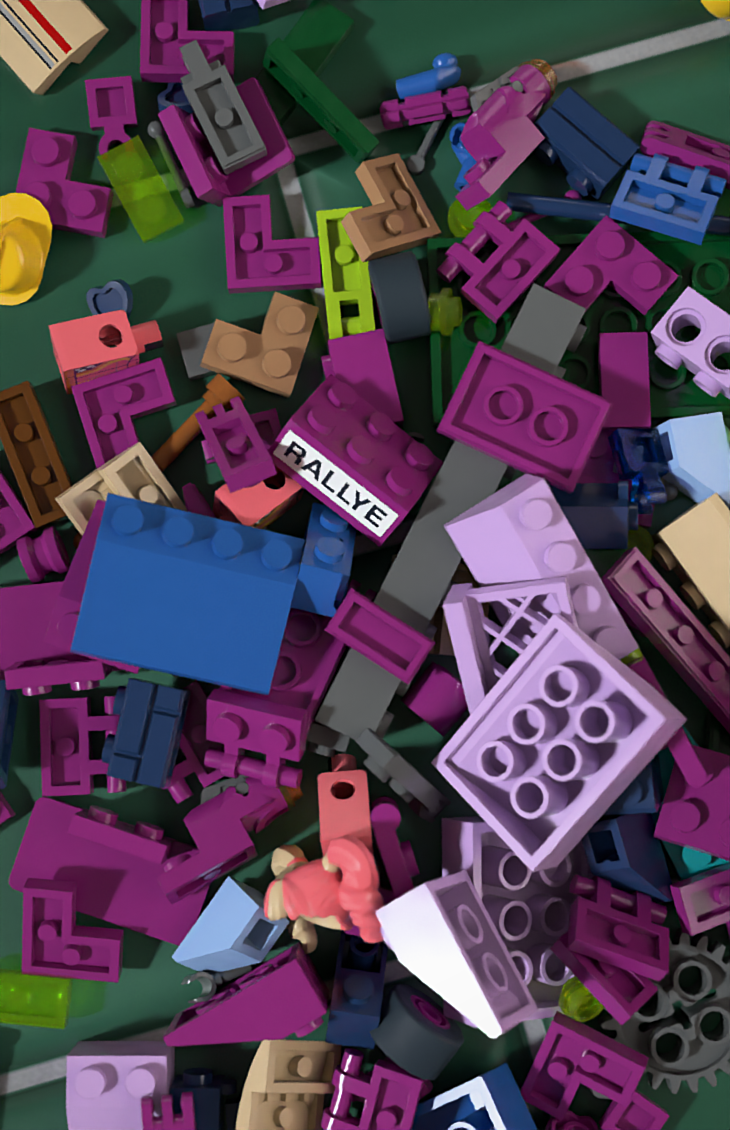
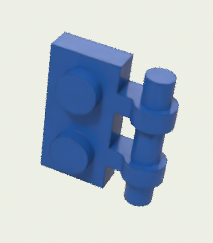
M635 153L630 170L626 171L612 202L609 218L701 245L715 213L718 199L721 198L725 189L727 179L711 175L710 169L696 165L695 169L670 163L669 157L657 153L653 157Z

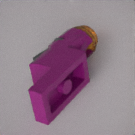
M541 59L522 62L519 66L512 68L471 96L473 113L465 123L460 140L477 163L464 174L463 177L468 183L455 196L466 210L489 198L545 138L533 123L542 108L554 96L557 86L556 73L547 62Z
M239 775L236 779L231 778L204 788L201 793V804L192 809L183 819L200 853L193 857L190 854H184L173 859L164 867L165 873L156 877L172 905L257 857L258 854L248 833L254 830L258 834L278 816L296 807L294 802L304 796L300 786L296 789L280 785L276 789L264 786L260 779Z

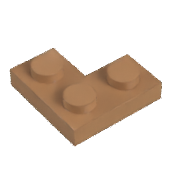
M399 153L363 161L357 168L355 173L372 206L350 211L341 223L362 262L427 244L428 238H437L442 233Z
M275 292L260 334L216 319L200 367L289 398L319 308Z

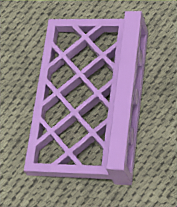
M567 576L474 589L472 582L452 585L443 603V609L470 715L508 670L495 661L493 652L500 642H504L520 654L528 646L509 633V630L520 615L541 629L549 621L528 607L535 595L557 593L560 606L558 614L578 628ZM519 597H525L522 602L516 599ZM498 600L515 612L502 628L485 617L482 602ZM489 633L495 637L492 643L490 641Z

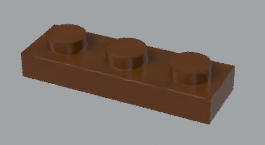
M27 380L0 391V440L34 525L37 529L42 530L68 519V516L55 498L72 487L73 484L33 385Z

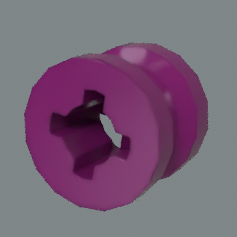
M54 526L44 529L42 536L33 539L25 536L16 541L21 563L32 583L43 581L46 574L54 571L60 574L68 572L71 566L64 542Z

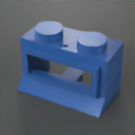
M313 502L303 538L305 539L302 551L303 556L291 608L333 617L347 596L357 529L326 505Z

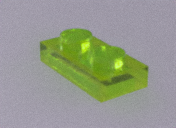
M139 135L97 157L144 244L184 223L183 217Z
M0 969V1023L65 1029L69 1020L73 978L22 974L21 970Z

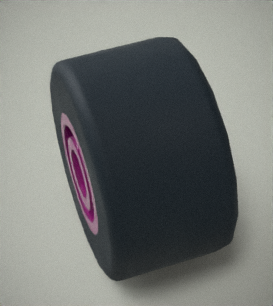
M407 251L369 261L370 281L386 342L394 344L430 335L432 332L431 316L422 275L415 254L412 251Z
M396 984L384 998L381 1004L378 1028L370 1031V1035L375 1043L390 1059L412 1075L425 1080H435L464 1042L460 1027L454 1019L444 1016V1009L421 991L404 984Z

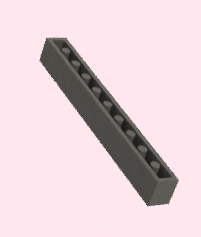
M533 283L500 350L562 379L566 369L558 366L566 349L575 353L587 329V326L579 323L586 308ZM454 441L374 603L432 640L438 627L430 624V621L437 607L443 608V603L452 585L459 584L451 580L459 563L466 565L443 525L494 494L502 477L511 481L517 469L460 442ZM350 648L315 720L354 740L367 728L374 730L383 739L394 714L386 711L394 693L403 697L410 683L406 684L353 648Z

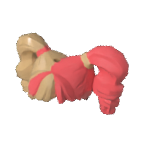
M350 835L331 840L325 856L308 862L303 851L296 845H282L273 852L271 868L276 879L269 884L265 894L264 913L271 921L287 918L290 921L286 926L289 929L290 938L300 940L302 949L306 954L313 952L318 943L314 923L344 931L351 930L356 925L359 927L360 936L365 942L379 943L384 940L380 929L382 925L375 913L384 907L383 896L377 891L379 874L374 858L363 842Z

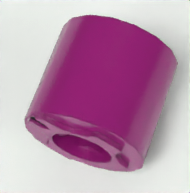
M434 662L427 667L400 700L443 737L468 709L462 682L443 666L437 665Z

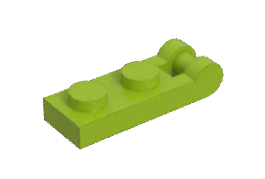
M362 206L316 211L329 340L375 330L368 261H361L341 223L350 211L363 208ZM358 304L359 316L341 318L340 306Z

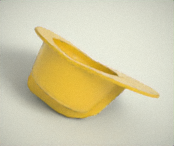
M9 193L0 197V305H18L28 301L37 292L51 245L53 226L49 213L39 200L25 193Z

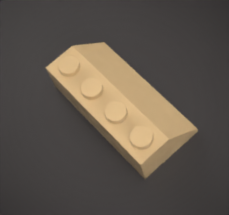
M715 493L690 507L649 538L655 545L651 548V551L656 560L665 570L670 571L673 569L683 583L680 586L682 595L694 609L698 610L701 607L712 622L708 625L710 633L726 649L730 646V510L719 495Z

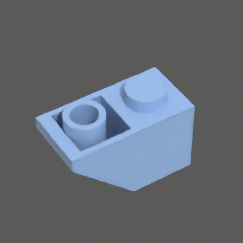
M722 412L670 419L650 429L659 476L667 482L674 484L679 491L696 503L717 493L728 509H730V431L724 425Z
M228 876L172 955V958L179 964L198 972L203 971L209 974L260 963L290 921L287 918L276 921L269 920L264 913L265 896L260 891Z

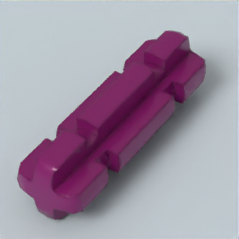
M465 86L448 89V94L442 95L440 90L405 97V102L399 103L398 99L383 101L380 104V117L385 129L403 127V122L409 121V125L446 119L447 113H452V117L467 115L471 112L470 95Z

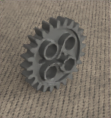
M681 928L677 929L674 941H671L669 937V972L660 981L648 978L658 988L655 992V999L650 1006L639 1008L622 1026L610 1013L598 1019L602 1029L614 1030L607 1035L608 1037L649 1057L643 1075L648 1071V1083L655 1090L659 1087L663 1078H665L667 1086L673 1094H677L681 1080H685L691 1091L697 1093L698 1078L704 1077L715 1087L717 1086L715 1070L720 1068L730 1075V1063L728 1062L730 1059V955L722 959L726 947L718 941L711 944L707 949V936L703 933L696 934L691 943H689L688 934L683 933ZM691 965L697 966L699 971L697 981L692 986L679 987L678 977L681 970ZM711 989H716L715 996L703 998ZM597 1000L598 1005L606 1010V1008ZM680 1001L683 1004L681 1006L683 1015L675 1019L672 1016L674 1013L672 1004ZM708 1012H719L720 1021L718 1026L709 1032L701 1031L700 1021L703 1016ZM644 1021L651 1022L645 1030L641 1031L638 1029L640 1023ZM665 1033H675L677 1040L674 1048L665 1053L657 1052L655 1047L658 1038Z

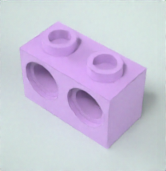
M688 286L651 331L655 346L657 347L655 354L663 362L676 370L682 365L696 375L693 378L695 384L709 395L716 397L721 393L730 399V369L720 370L713 366L714 360L719 355L730 353V315ZM685 326H695L701 330L697 338L690 342H680L675 339V336Z

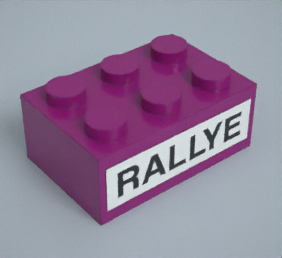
M332 374L325 379L289 419L268 449L274 465L379 547L410 512L444 463L427 446L409 436L394 424L389 416L379 412L357 395L352 387L341 382Z

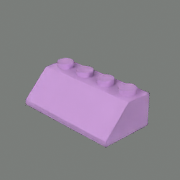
M526 473L443 525L480 588L567 576L578 629L618 660L639 648L544 478ZM557 593L535 595L528 605L529 608L548 620L560 611ZM519 597L516 599L522 602L525 597ZM498 600L489 601L501 625L504 626L515 611ZM520 615L509 630V633L529 645L541 628Z

